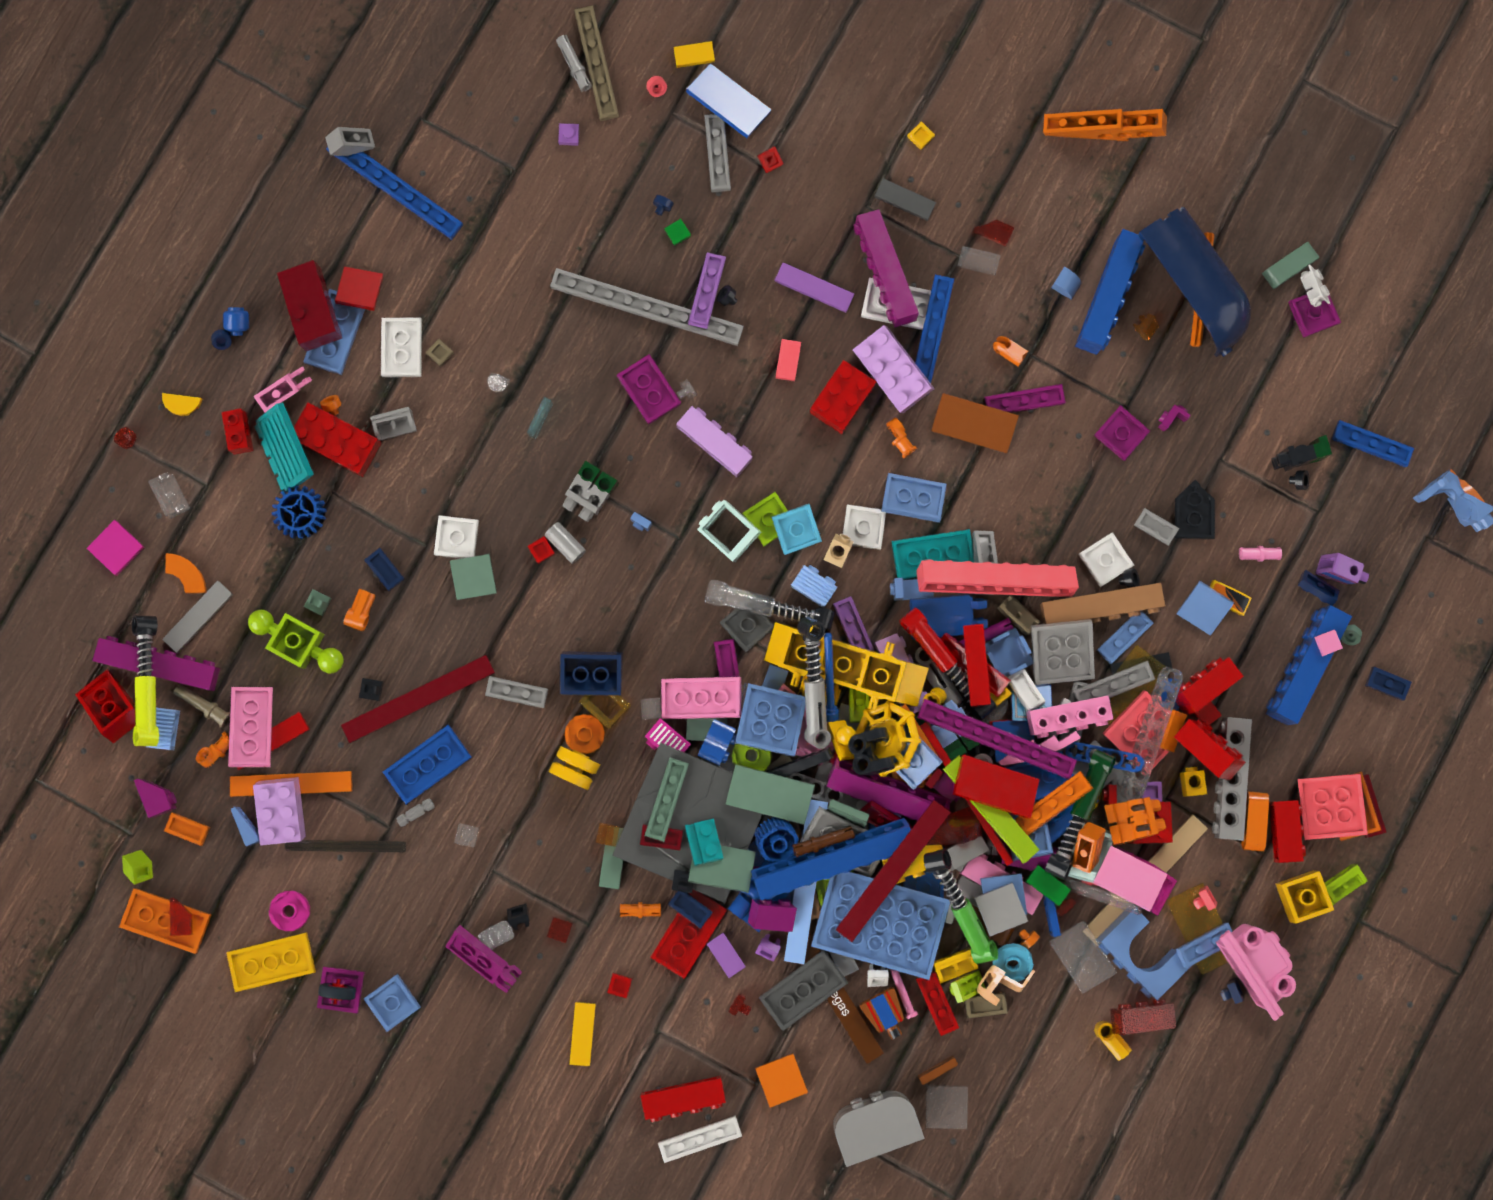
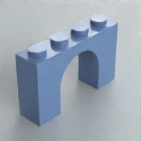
M1129 905L1096 939L1100 943L1098 947L1106 955L1110 953L1114 957L1113 963L1119 969L1124 968L1128 972L1126 976L1134 984L1138 982L1141 985L1142 989L1140 991L1148 999L1152 997L1158 1000L1190 967H1183L1174 949H1171L1152 967L1138 968L1133 964L1129 954L1130 944L1133 938L1149 921L1136 907Z

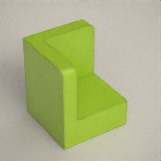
M142 850L122 856L123 872L134 885L153 878L152 861Z

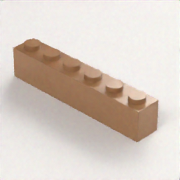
M1161 583L1042 602L1040 604L1043 624L1091 619L1092 624L1101 622L1102 618L1109 617V621L1121 619V615L1126 614L1129 617L1140 616L1141 611H1148V614L1159 613L1160 609L1165 607Z

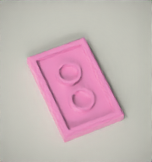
M1110 846L1093 883L1150 912L1167 874Z

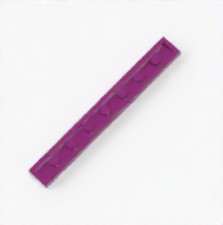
M924 699L917 716L920 720L1066 779L1071 778L1077 762L1076 759L927 699Z

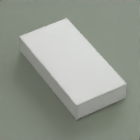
M1025 669L1007 677L1011 680L1009 685L1026 711H1032L1045 704L1044 698Z

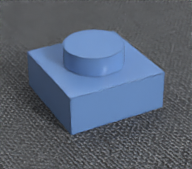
M636 512L630 518L633 522L632 526L640 531L644 529L649 531L652 526L651 521Z

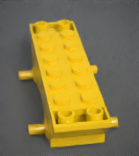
M775 622L764 661L792 672L793 677L790 685L798 687L801 676L808 674V670L805 669L807 667L805 662L807 660V656H805L807 652L804 648L806 645L798 629ZM823 636L819 640L820 645L818 646V648L821 650L819 652V655L821 656V659L819 660V662L821 663L820 669L822 670L820 676H822V678L826 680ZM832 639L834 683L869 695L871 698L867 708L876 711L879 699H887L918 707L929 668L893 657L894 643L887 642L884 653H877Z

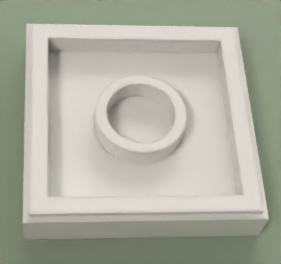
M847 505L843 534L850 537L851 541L854 542L852 546L881 550L886 512H881L882 509Z
M439 516L434 555L453 558L475 556L479 520Z
M1113 532L1078 554L1100 587L1134 566Z

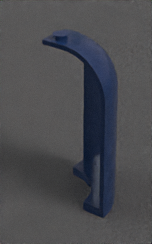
M1181 207L1167 214L1168 217L1163 221L1160 218L1141 230L1138 236L1142 241L1147 242L1204 323L1217 349L1214 355L1217 357L1221 354L1224 357L1233 351L1231 347L1243 337L1249 326L1251 317L1249 299L1187 209Z

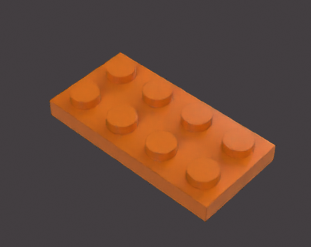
M133 888L119 927L197 954L211 914Z

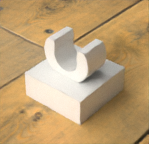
M870 964L867 973V986H888V970H885V967L882 966L880 970H874L873 964Z

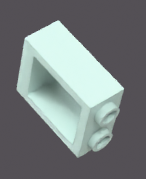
M718 501L713 506L711 515L709 517L706 515L699 522L700 527L697 530L732 562H736L762 532L728 501ZM726 508L750 529L732 551L708 531Z

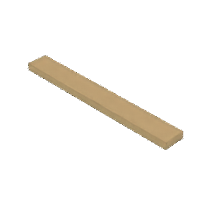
M1192 814L1173 834V843H1164L1148 862L1167 873L1208 828ZM1115 895L1082 932L1098 946L1100 943L1096 939L1129 905L1135 907V904Z

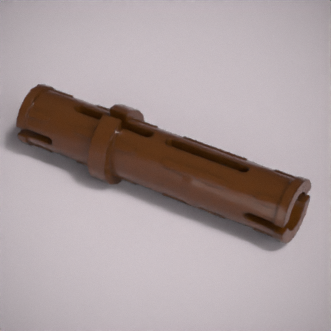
M848 826L816 838L812 836L809 837V840L793 844L795 856L799 857L810 852L817 853L819 849L854 839L855 835L853 830H851L852 827Z

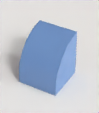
M1064 267L1051 288L1072 300L1082 282L1074 272Z

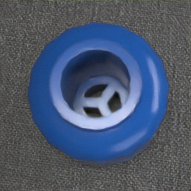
M228 307V310L223 313L224 330L230 331L231 335L234 336L243 335V331L249 330V313L244 311V307Z

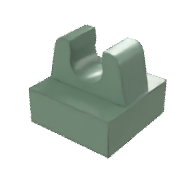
M312 589L304 607L323 616L332 598Z

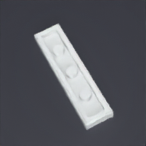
M735 1115L658 1142L663 1161L666 1163L742 1137V1133Z

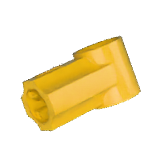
M1099 1021L1095 1025L1094 1032L1096 1036L1101 1039L1118 1061L1129 1055L1132 1049L1111 1023ZM1109 1026V1034L1102 1036V1027Z

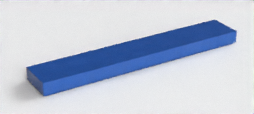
M936 274L915 364L930 383L933 377L955 279Z

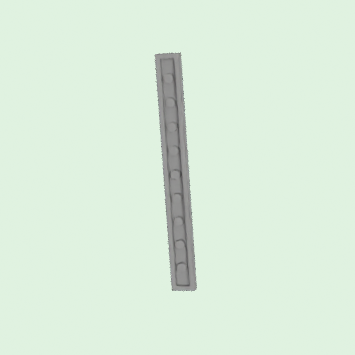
M558 268L555 270L550 285L551 289L738 346L744 328L742 325L713 316L710 318L708 329L688 325L691 314L690 309Z

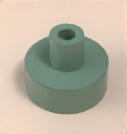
M1348 625L1341 640L1347 645H1357L1361 641L1362 631L1356 625Z

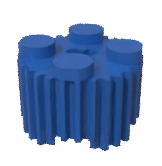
M772 817L771 820L767 819V822L763 821L764 824H760L761 827L755 829V842L765 860L777 862L794 855L792 845L797 844L799 838L789 821Z

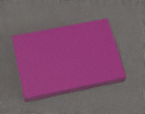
M650 354L616 375L648 425L681 405V401Z

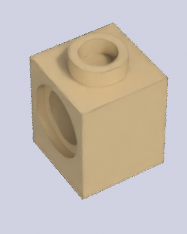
M835 534L824 560L842 568L854 542L844 534ZM835 546H842L844 552L836 551Z

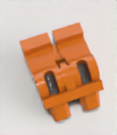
M1150 797L1104 806L1108 824H1117L1109 827L1113 845H1122L1150 837L1166 829L1163 818L1155 820L1154 812L1161 810L1160 800H1150Z

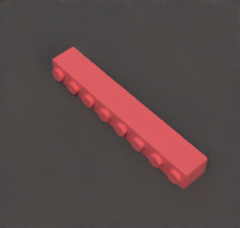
M928 559L921 561L916 570L919 592L1073 597L1079 588L1076 568L1067 565L1049 566L1048 564L1030 565L1028 563L1010 564L1007 562L1002 564L991 562L973 563L971 561L953 562L951 560L934 561Z

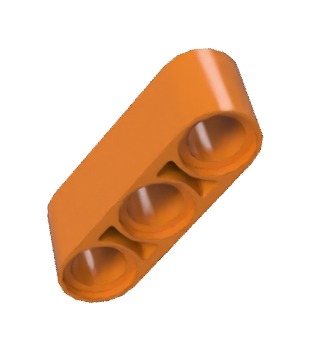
M1247 791L1244 841H1241L1243 850L1264 852L1266 848L1269 810L1268 793Z

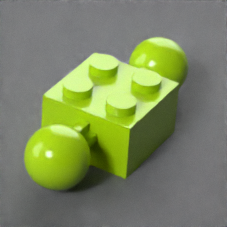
M256 610L249 616L248 627L254 634L265 635L269 633L272 635L265 649L303 669H306L311 658L317 660L319 668L325 673H336L342 668L344 658L339 650L335 648L323 650L318 647L325 636L324 633L286 613L279 625L274 623L273 616L266 610Z

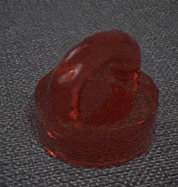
M123 427L116 433L114 442L123 449H128L135 444L137 436L128 427Z

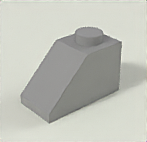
M337 127L325 137L330 155L349 156L375 148L370 129Z

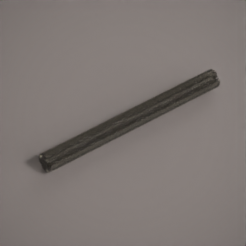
M302 840L285 843V850L406 852V842Z

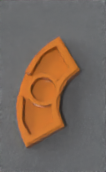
M166 553L165 573L179 578L184 585L185 593L207 592L202 573L191 561L176 554Z

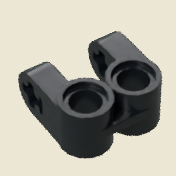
M886 727L875 728L850 738L848 748L854 754L853 769L857 774L874 776L895 768L893 757L878 759L874 755L876 743L889 738Z

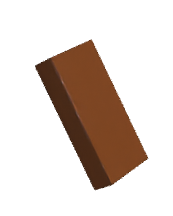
M952 1055L917 1076L922 1085H925L958 1066V1063Z

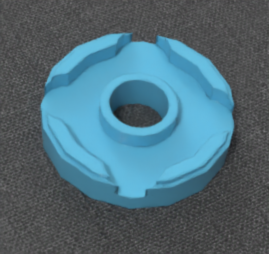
M1014 943L998 948V959L992 961L993 965L1006 972L1005 976L1016 982L1025 979L1031 973L1034 965L1032 954L1029 950L1020 944ZM1011 960L1018 962L1016 966H1009L1007 963Z

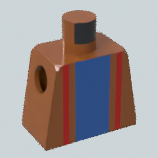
M893 986L858 1004L879 1033L887 1030L891 1039L902 1035L898 1023L904 1020V1016Z

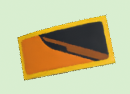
M1212 580L1210 587L1234 602L1230 610L1244 616L1252 598L1228 585Z

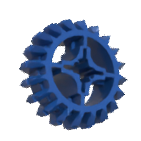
M295 486V491H293V489L288 487V494L281 491L283 498H275L279 504L272 505L273 508L277 509V511L272 512V516L277 517L273 522L279 524L277 529L279 531L283 530L284 535L287 536L290 533V537L293 539L296 535L299 539H303L305 533L309 538L311 537L310 531L315 534L318 532L315 528L316 526L323 527L319 521L326 520V517L321 515V513H325L327 510L320 508L324 506L325 502L320 500V494L315 495L314 489L308 491V487L303 486L301 490L300 486ZM299 497L294 505L288 506L291 500ZM306 498L311 500L314 512L307 510ZM300 508L306 514L302 513L298 516L293 511H296L297 509L299 510ZM285 512L292 516V527L285 520ZM305 519H311L308 524L299 527Z

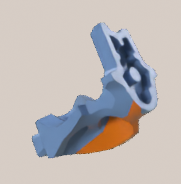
M1452 469L1440 475L1413 497L1416 502L1420 503L1436 494L1444 492L1449 496L1447 500L1453 507L1459 523L1464 527L1471 525L1476 532H1479L1493 524V517L1490 515V512L1493 511V506L1485 503L1478 492L1465 480L1459 479Z

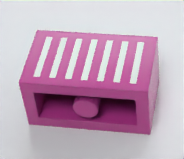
M661 718L645 735L648 739L646 744L654 750L658 748L660 742L683 752H686L691 746L686 739Z

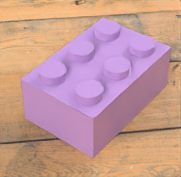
M299 777L265 780L255 783L253 790L260 845L302 841L306 834Z

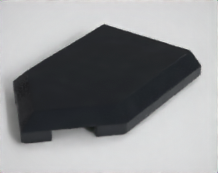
M1196 480L1175 498V526L1179 530L1174 538L1215 539V499Z

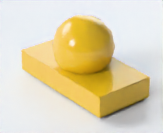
M845 720L828 722L827 731L831 734V741L839 760L854 759V754L850 752L848 743L850 738L856 735V731L851 726H848Z

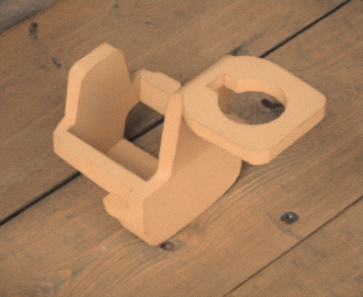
M992 965L978 984L977 992L985 1000L997 1006L1000 999L992 992L998 983L1016 992H1021L1035 973V970H1032L1024 983L1020 984L1005 976L1006 972ZM984 980L988 983L986 989L981 986Z

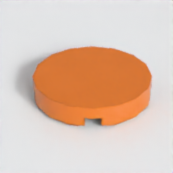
M582 714L575 716L567 724L564 736L571 750L582 754H590L601 747L604 742L605 731L597 718L592 715Z

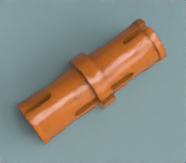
M638 902V904H620V917H661V903L643 904V902Z

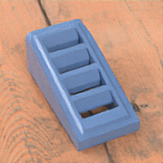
M240 807L231 808L245 846L259 843V832Z

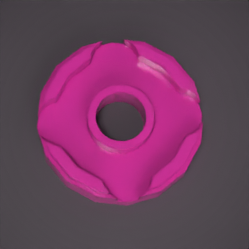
M284 891L277 894L271 901L269 917L277 929L295 931L302 928L308 921L310 905L307 898L301 893ZM288 905H291L295 910L292 917L285 915L284 910Z

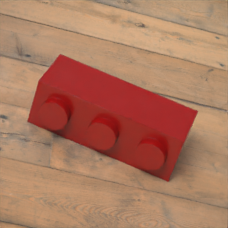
M1298 800L1269 802L1274 862H1303V857L1306 856V849L1302 845L1304 827L1300 824V816H1302L1301 804H1299Z

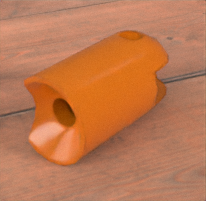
M1005 336L997 337V342L993 343L994 351L1017 367L1020 366L1029 352Z

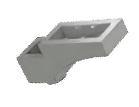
M974 531L972 534L974 563L991 562L998 564L994 532Z
M980 832L946 849L952 861L951 871L989 851Z

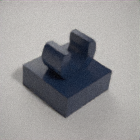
M1237 978L1229 980L1227 983L1228 988L1221 990L1220 994L1223 1001L1233 998L1235 1004L1244 1000V994Z

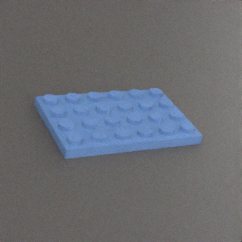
M853 872L840 873L830 878L811 947L930 980L950 905L949 900L895 885L853 942L837 932L836 927L874 878Z

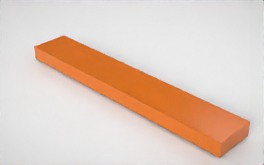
M352 771L230 776V797L254 796L253 785L258 781L299 777L301 794L353 792Z

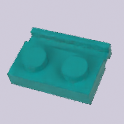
M714 818L685 825L694 866L724 858Z

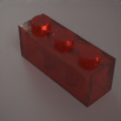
M1154 999L1151 1004H1148V1001L1135 1002V1006H1130V1003L1118 1004V1008L1110 1009L1112 1034L1129 1035L1176 1028L1174 1003H1167L1165 999Z

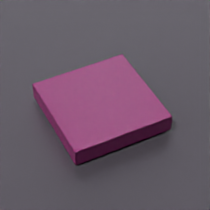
M114 520L86 549L115 576H118L145 547L117 520Z

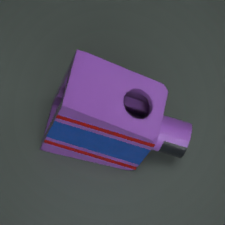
M1340 553L1321 555L1315 573L1346 585L1358 582L1365 584L1369 578V574L1363 572V563Z

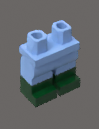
M952 700L943 705L966 715L961 707L958 708ZM930 724V728L951 761L967 752L957 738V734ZM958 735L968 751L980 744Z

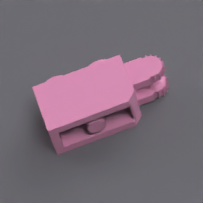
M303 366L291 374L288 373L254 396L265 413L275 404L288 399L300 391L301 387L312 381L310 377H306L299 384L294 380L295 376L300 375L305 370Z

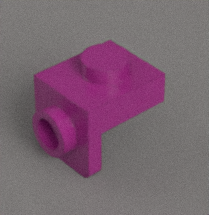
M1174 404L1168 412L1164 411L1158 419L1161 422L1158 428L1165 431L1169 428L1175 417L1186 422L1191 415L1187 413L1188 410L1183 406H1176Z

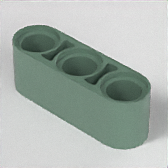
M1306 242L1269 267L1262 275L1272 289H1275L1320 257L1311 244Z

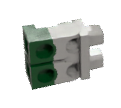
M585 460L565 493L567 497L563 507L573 512L577 504L581 505L583 509L578 516L588 522L594 514L598 515L600 509L613 490L616 489L619 482Z

